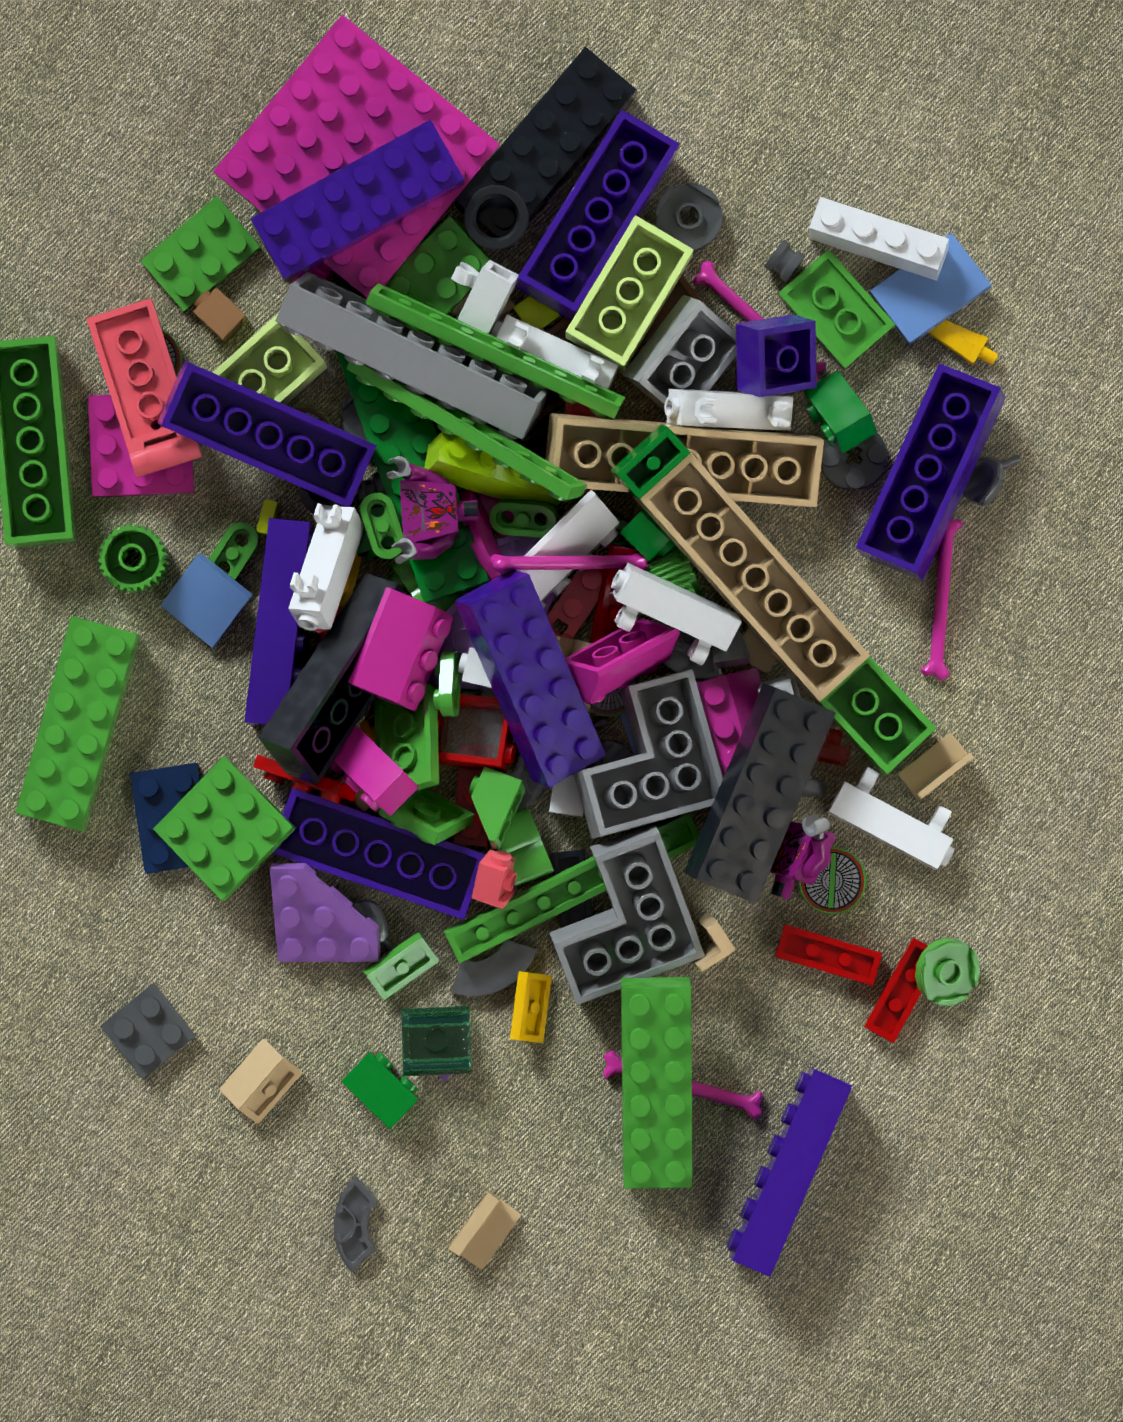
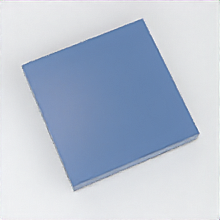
M199 553L160 606L213 648L219 643L253 597V594L205 555Z

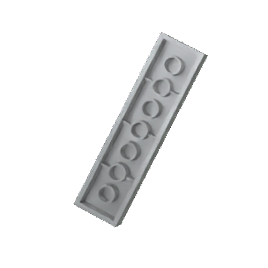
M306 272L290 284L275 320L284 325L283 329L288 333L296 336H302L303 334L313 339L314 344L324 350L332 351L334 349L345 354L344 358L347 361L356 365L366 364L376 369L375 373L380 377L388 380H394L395 378L405 383L406 388L416 394L424 395L426 393L437 398V403L452 410L458 408L468 413L467 416L472 421L479 424L489 423L499 428V433L508 438L523 439L537 424L551 392L550 389L536 388L528 382V379L518 374H506L500 371L496 364L488 360L480 361L473 359L466 354V350L455 345H443L436 341L435 336L425 331H413L407 328L403 321L395 317L388 318L378 315L373 311V307L365 304L367 299L310 272Z

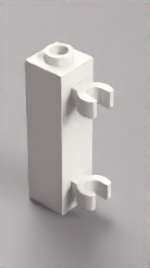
M489 260L480 272L476 271L469 264L461 262L456 267L451 279L461 285L472 288L457 320L491 335L519 275L492 260Z
M506 315L503 323L497 321L491 333L492 336L507 342L508 346L517 350L527 351L581 376L583 380L592 384L596 383L607 389L610 388L618 371L617 364L509 315Z
M669 389V395L664 406L667 416L666 423L680 426L791 431L793 397L780 394L757 397L744 392Z
M317 504L313 518L318 523L300 575L298 573L293 574L290 588L294 593L288 608L299 627L311 631L316 629L331 630L365 528L355 507Z
M630 563L626 564L624 570H619L612 581L611 588L614 589L612 593L616 601L624 604L615 618V622L618 623L617 627L630 632L638 612L648 615L695 637L696 640L690 646L687 656H690L691 661L703 665L706 661L712 645L725 652L727 651L742 622L737 613Z
M869 767L864 770L856 787L847 782L841 784L827 811L828 814L934 870L938 869L940 864L946 867L955 849L950 846L953 838L941 833L952 811L938 806L929 824L926 825L869 794L880 774Z

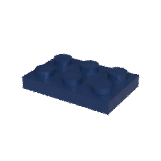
M198 763L130 773L145 874L188 868L189 866L153 828L200 781Z

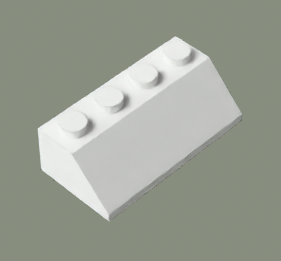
M590 490L524 556H593L591 553L600 544L606 548L619 535L615 529L619 526L620 522L601 499ZM575 569L517 571L530 575L542 606L545 608L547 605L543 601L552 592L556 596L560 594L570 584L571 581L567 577Z

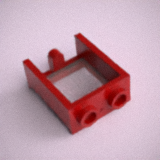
M460 694L458 716L442 717L440 710H438L439 764L482 770L486 766L507 774L508 764L514 763L516 746L512 744L513 735L497 698Z

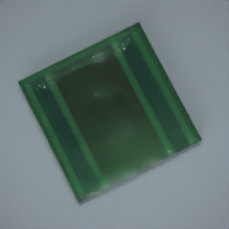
M469 1006L401 1009L403 1076L472 1073Z

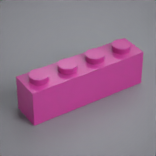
M355 726L329 766L337 774L343 770L346 775L342 779L356 793L362 788L365 793L361 798L375 812L381 807L389 816L419 788L357 726Z

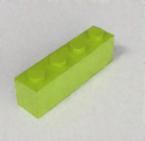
M442 431L428 444L424 468L447 478L450 484L501 500L543 501L551 504L554 508L562 502L551 497L548 494V489L540 484L535 485L524 481L520 477L521 473L513 468H505L496 464L492 460L493 456L488 453L469 448L465 445V440L458 435H450Z

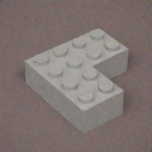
M693 669L631 685L619 690L637 755L574 773L592 839L712 806L723 777Z
M655 823L590 847L613 908L549 932L577 1005L621 989V978L653 977L705 957Z

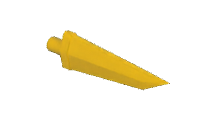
M947 320L927 333L971 365H974L977 358L992 366L999 355L985 347L989 339L988 337Z

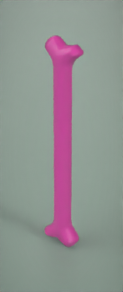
M706 261L702 263L701 273L693 278L695 286H709L747 322L764 319L717 276L713 262ZM824 361L816 362V383L818 382V374L825 370L826 363Z
M959 519L950 521L939 545L930 660L920 670L924 676L935 675L941 681L949 676V671L944 665V648L953 537L955 532L963 526V522Z
M641 553L633 555L511 557L494 554L490 559V564L499 573L508 570L624 569L627 563L643 570L648 568V561Z
M613 1050L607 1052L604 1055V1060L607 1063L603 1071L605 1079L622 1074V1059ZM692 1081V1095L743 1109L753 1120L761 1117L762 1110L759 1107L763 1099L761 1091H757L753 1095L744 1096Z

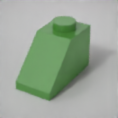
M484 766L481 775H475L469 793L472 794V801L492 849L497 851L501 848L526 790L522 780Z

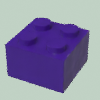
M792 314L736 323L738 391L757 397H765L817 388L816 321Z

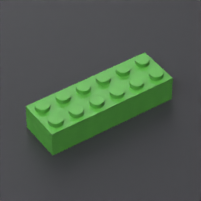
M55 336L0 341V495L5 545L10 549L78 542L60 342Z
M71 616L15 813L86 832L141 637L138 634Z
M690 977L621 978L624 1189L692 1188Z

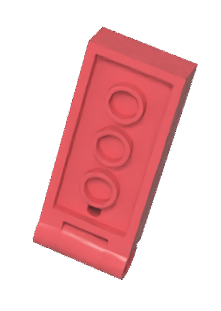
M152 298L86 318L136 477L201 458L202 454L197 441L162 426L158 430L153 429L154 424L158 422L177 379V374Z

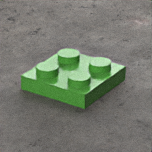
M428 788L415 791L391 816L382 808L379 812V815L390 820L394 826L406 829L417 835L421 841L433 845L471 826L474 813Z

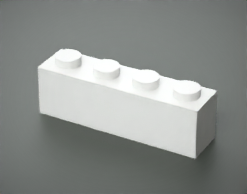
M823 197L819 199L809 227L811 240L936 281L948 252V238Z

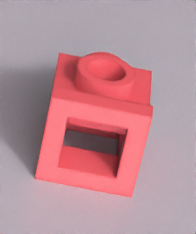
M490 849L479 863L472 899L504 909L514 896L516 890L513 889L517 878V872L513 871L516 858L512 857L508 852Z

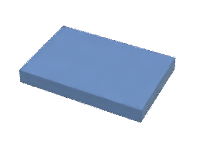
M952 232L945 236V238L949 239L948 252L937 281L899 269L870 290L872 298L895 323V328L909 346L991 288L992 284Z

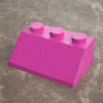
M386 587L348 683L384 701L416 712L419 702L424 697L425 687L431 672L437 664L443 642L450 632V625L454 616L435 606Z
M638 618L630 632L620 628L566 657L565 660L583 702L587 704L598 703L605 699L607 693L629 686L636 677L655 672L659 668L658 665L670 659L680 634L679 630L666 624Z
M757 668L726 674L696 683L723 778L759 694L758 689L761 680Z

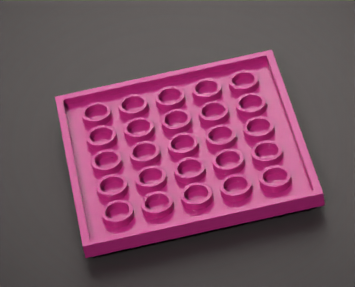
M342 14L214 169L213 173L256 209L263 212L431 119L462 174L464 184L322 262L367 299L370 291L377 283L385 286L453 204L463 189L499 148L500 144Z

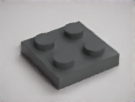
M155 983L151 984L100 1026L142 1079L147 1077L197 1036Z

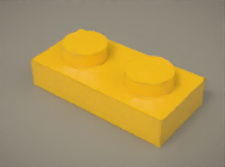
M519 971L510 1039L543 1043L552 975Z

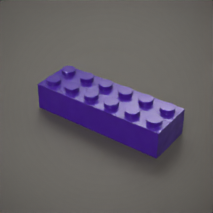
M621 110L517 277L516 289L572 321L634 216H640L676 158L680 143Z
M430 119L250 219L283 281L286 283L459 188L464 184V178Z
M185 360L157 422L164 428L345 507L351 506L377 446Z
M939 363L856 545V549L861 556L924 581L1006 399L1001 387Z
M269 518L244 721L251 726L264 727L281 704L283 697L288 693L300 674L301 656H307L309 636H305L304 628L299 627L288 608L294 593L290 588L293 574L298 573L300 575L315 531L310 522Z
M510 570L455 600V604L532 781L550 788L606 756L530 575L517 570Z
M292 788L283 815L296 829L272 854L298 863H306L310 867L465 920L472 901L478 866L485 854L445 840L436 845L425 843L417 835L406 829L394 826L390 821Z
M811 1067L808 1073L801 1072L794 1088L799 1094L794 1105L788 1102L781 1117V1122L785 1124L780 1136L774 1134L768 1147L767 1153L771 1155L767 1168L761 1165L753 1184L758 1187L753 1199L747 1197L740 1213L741 1218L744 1219L740 1230L733 1229L726 1247L730 1251L729 1256L732 1261L771 1277L852 1089V1085Z

